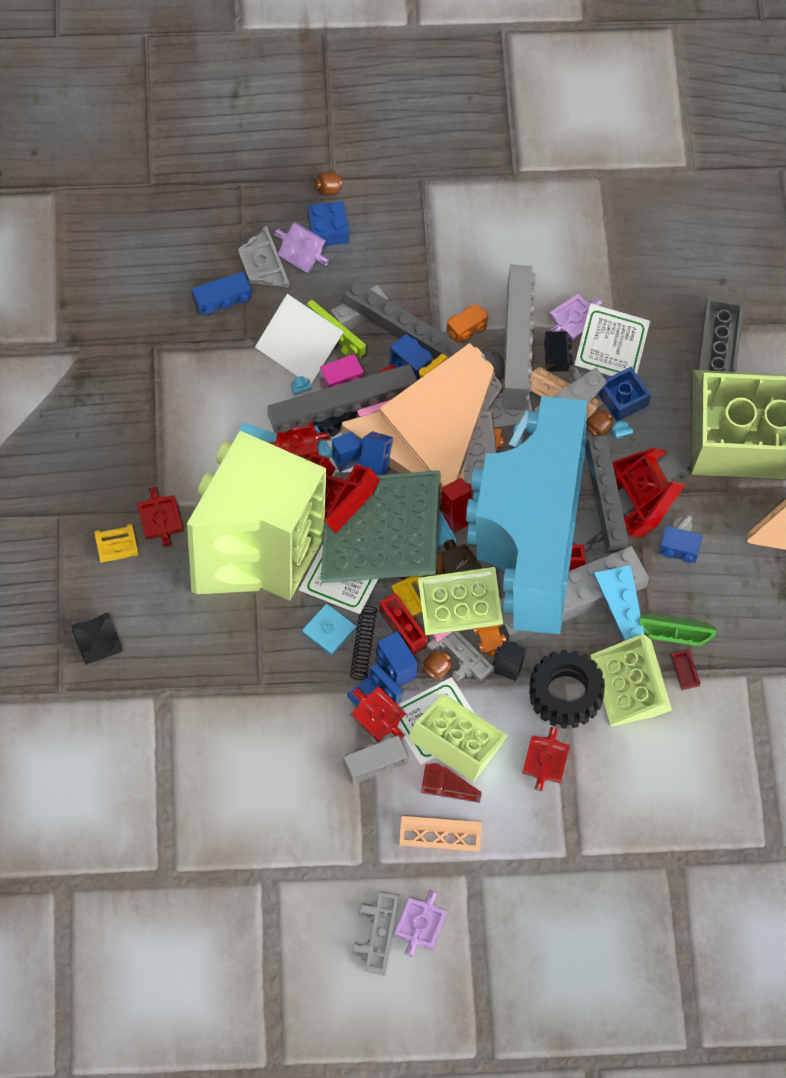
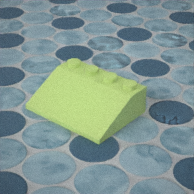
M495 567L418 578L426 636L503 625Z
M640 634L591 654V659L597 663V669H601L603 673L602 678L605 680L603 701L611 726L656 717L672 710L652 641L646 635Z
M442 694L414 723L408 740L474 782L500 749L508 735L450 697Z

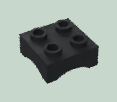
M108 612L95 619L71 625L85 665L122 652L121 642Z

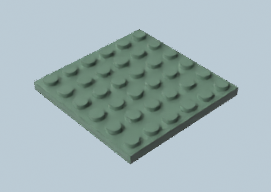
M440 471L377 475L380 481L372 496L337 533H333L325 523L321 566L322 583L435 575L441 482Z

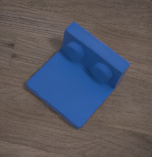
M376 663L370 668V676L348 692L347 697L357 707L360 701L352 694L357 687L366 696L379 686L397 704L402 699V690Z

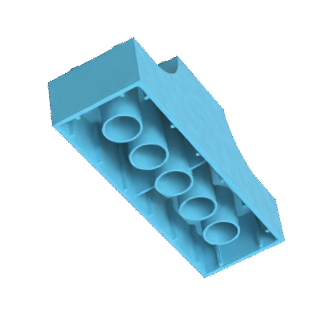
M541 396L539 411H529L527 424L529 438L511 450L501 453H486L484 468L473 469L472 491H474L473 499L468 500L466 521L469 522L467 544L477 545V561L492 564L505 573L503 591H505L504 613L513 614L514 630L551 634L561 633L585 457L587 400Z

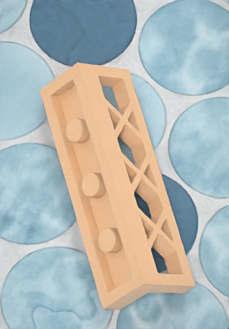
M541 367L532 371L530 377L531 391L544 397H553L571 385ZM597 398L590 401L587 405V419L595 410L601 408L604 402Z
M402 816L399 846L479 852L482 822ZM404 831H413L417 837L412 841L404 840ZM427 833H433L437 839L433 842H427L423 836ZM447 834H453L457 840L453 844H449L443 838ZM467 836H476V846L467 845L463 839Z

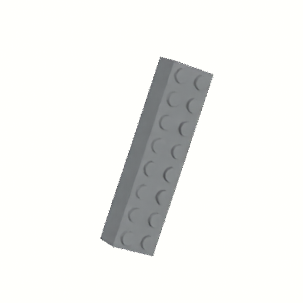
M510 264L502 399V408L525 410V403H529L535 273H532V266Z
M632 546L569 571L562 622L607 604L599 590L600 587L596 579L593 577L592 573L631 565L636 592L647 587L649 577ZM505 598L500 599L503 625H501L500 629L505 635L507 642H515L537 633L514 630L513 614L504 613Z

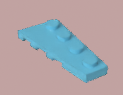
M631 565L592 573L600 587L601 594L608 604L607 607L614 617L615 624L623 641L644 634L643 626H640L641 615Z

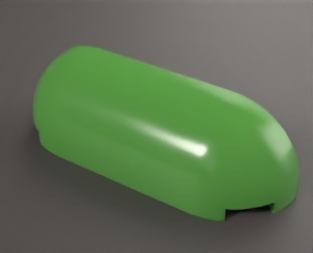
M643 614L640 617V626H643L644 632L648 637L656 640L701 646L714 638L717 632L715 626L697 620L658 614Z

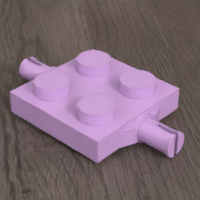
M296 222L292 224L287 234L279 229L275 231L274 235L283 240L278 252L280 257L306 273L311 271L317 261L324 266L328 265L330 260L321 255L322 247L326 241Z
M577 294L561 304L549 314L556 323V326L548 331H567L568 338H571V341L576 340L582 336L590 303ZM597 298L591 304L600 306L602 301Z
M429 891L426 901H417L409 898L394 935L409 943L405 951L407 956L409 954L410 957H413L416 946L433 951L447 915V911L433 905L437 896L435 892L432 895V891Z

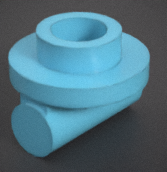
M304 376L294 378V381L291 383L294 395L312 389L309 379L304 378Z
M618 421L613 425L611 433L614 438L620 439L627 435H632L633 429L625 421Z

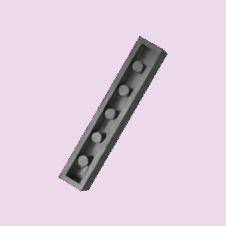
M607 435L590 437L585 444V450L606 553L617 552L625 549L629 541Z

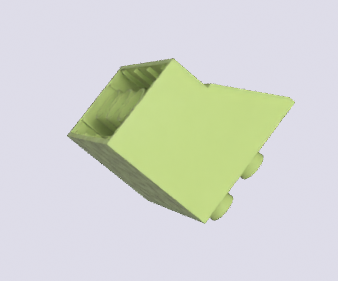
M693 370L691 475L786 479V374Z
M239 431L233 443L225 440L221 445L216 457V462L221 465L215 475L207 472L201 480L198 494L202 495V498L187 523L191 592L195 594L259 591L262 588L290 601L324 539L326 468Z

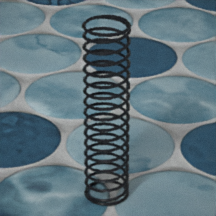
M364 605V607H371L376 611L363 609L361 611L363 614L358 616L357 636L355 637L350 676L353 673H360L365 676L353 675L367 678V672L354 669L367 670L369 668L368 660H370V657L368 656L371 655L369 652L371 651L372 640L361 638L359 635L372 637L377 609ZM362 615H373L375 618L363 617ZM361 619L374 620V622L363 621ZM360 623L373 624V626H365ZM360 627L372 628L373 630H363ZM360 631L371 632L372 634H362ZM359 639L369 640L371 643L361 642ZM358 644H368L370 645V647L360 646ZM357 648H367L370 651L359 650ZM356 652L369 653V655H360ZM356 656L368 657L369 659H359ZM355 660L367 661L368 663H358ZM355 664L366 665L367 668L357 667ZM352 677L353 679H356V680H364V679H366V678L359 679V678H354V677Z

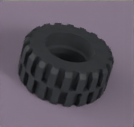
M561 650L560 654H557L555 651L550 653L549 658L544 656L540 660V664H536L530 677L529 694L530 703L534 705L533 710L536 714H541L540 719L544 722L549 720L550 725L556 727V724L561 725V728L567 729V725H572V728L578 727L579 723L585 725L589 722V718L593 719L597 715V710H600L605 691V680L602 678L603 673L600 668L597 669V663L594 660L589 661V656L586 654L578 655V651L575 650L572 653H567V650ZM563 676L573 677L584 685L585 694L576 701L563 702L550 694L548 686L556 678Z

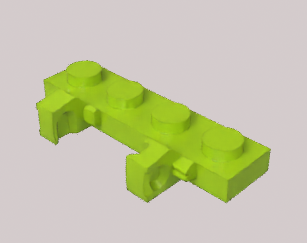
M311 300L307 303L309 309L344 331L338 340V343L343 345L341 354L344 357H348L352 353L361 358L366 354V344L316 302Z

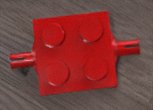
M312 422L304 427H295L284 433L278 432L276 441L268 443L301 458H308L311 453L319 454L318 443L320 440L330 438L328 431L317 433Z
M151 487L149 488L151 498L137 503L145 540L161 537L163 547H167V545L169 547L171 546L169 535L183 532L175 496H158L157 487H153V489Z
M379 686L366 696L358 687L352 692L360 702L350 715L377 742L390 733L394 736H399L400 740L405 736L397 726L406 713Z
M550 727L548 737L531 736L522 774L533 776L537 779L534 787L537 791L539 784V791H543L545 781L561 784L570 745L556 740L558 729L555 728L552 734L554 727Z

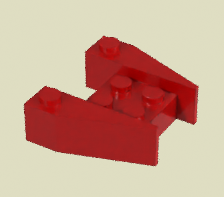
M650 448L612 462L618 490L624 487L635 507V510L624 518L625 527L630 536L643 538L656 528L685 487L683 483L671 481L668 483L656 460L666 453L665 450Z
M311 453L307 460L326 468L324 522L333 533H337L372 496L380 479L371 468L357 464L353 467L347 480L333 477L332 474L336 468L328 458Z

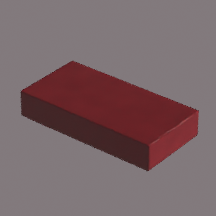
M690 649L671 653L670 657L681 690L699 687L701 683Z

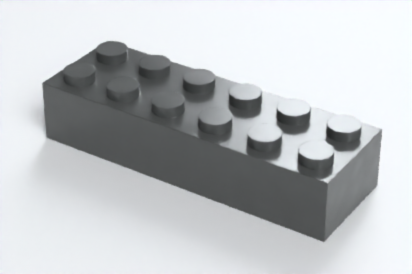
M707 298L697 370L737 371L744 303Z

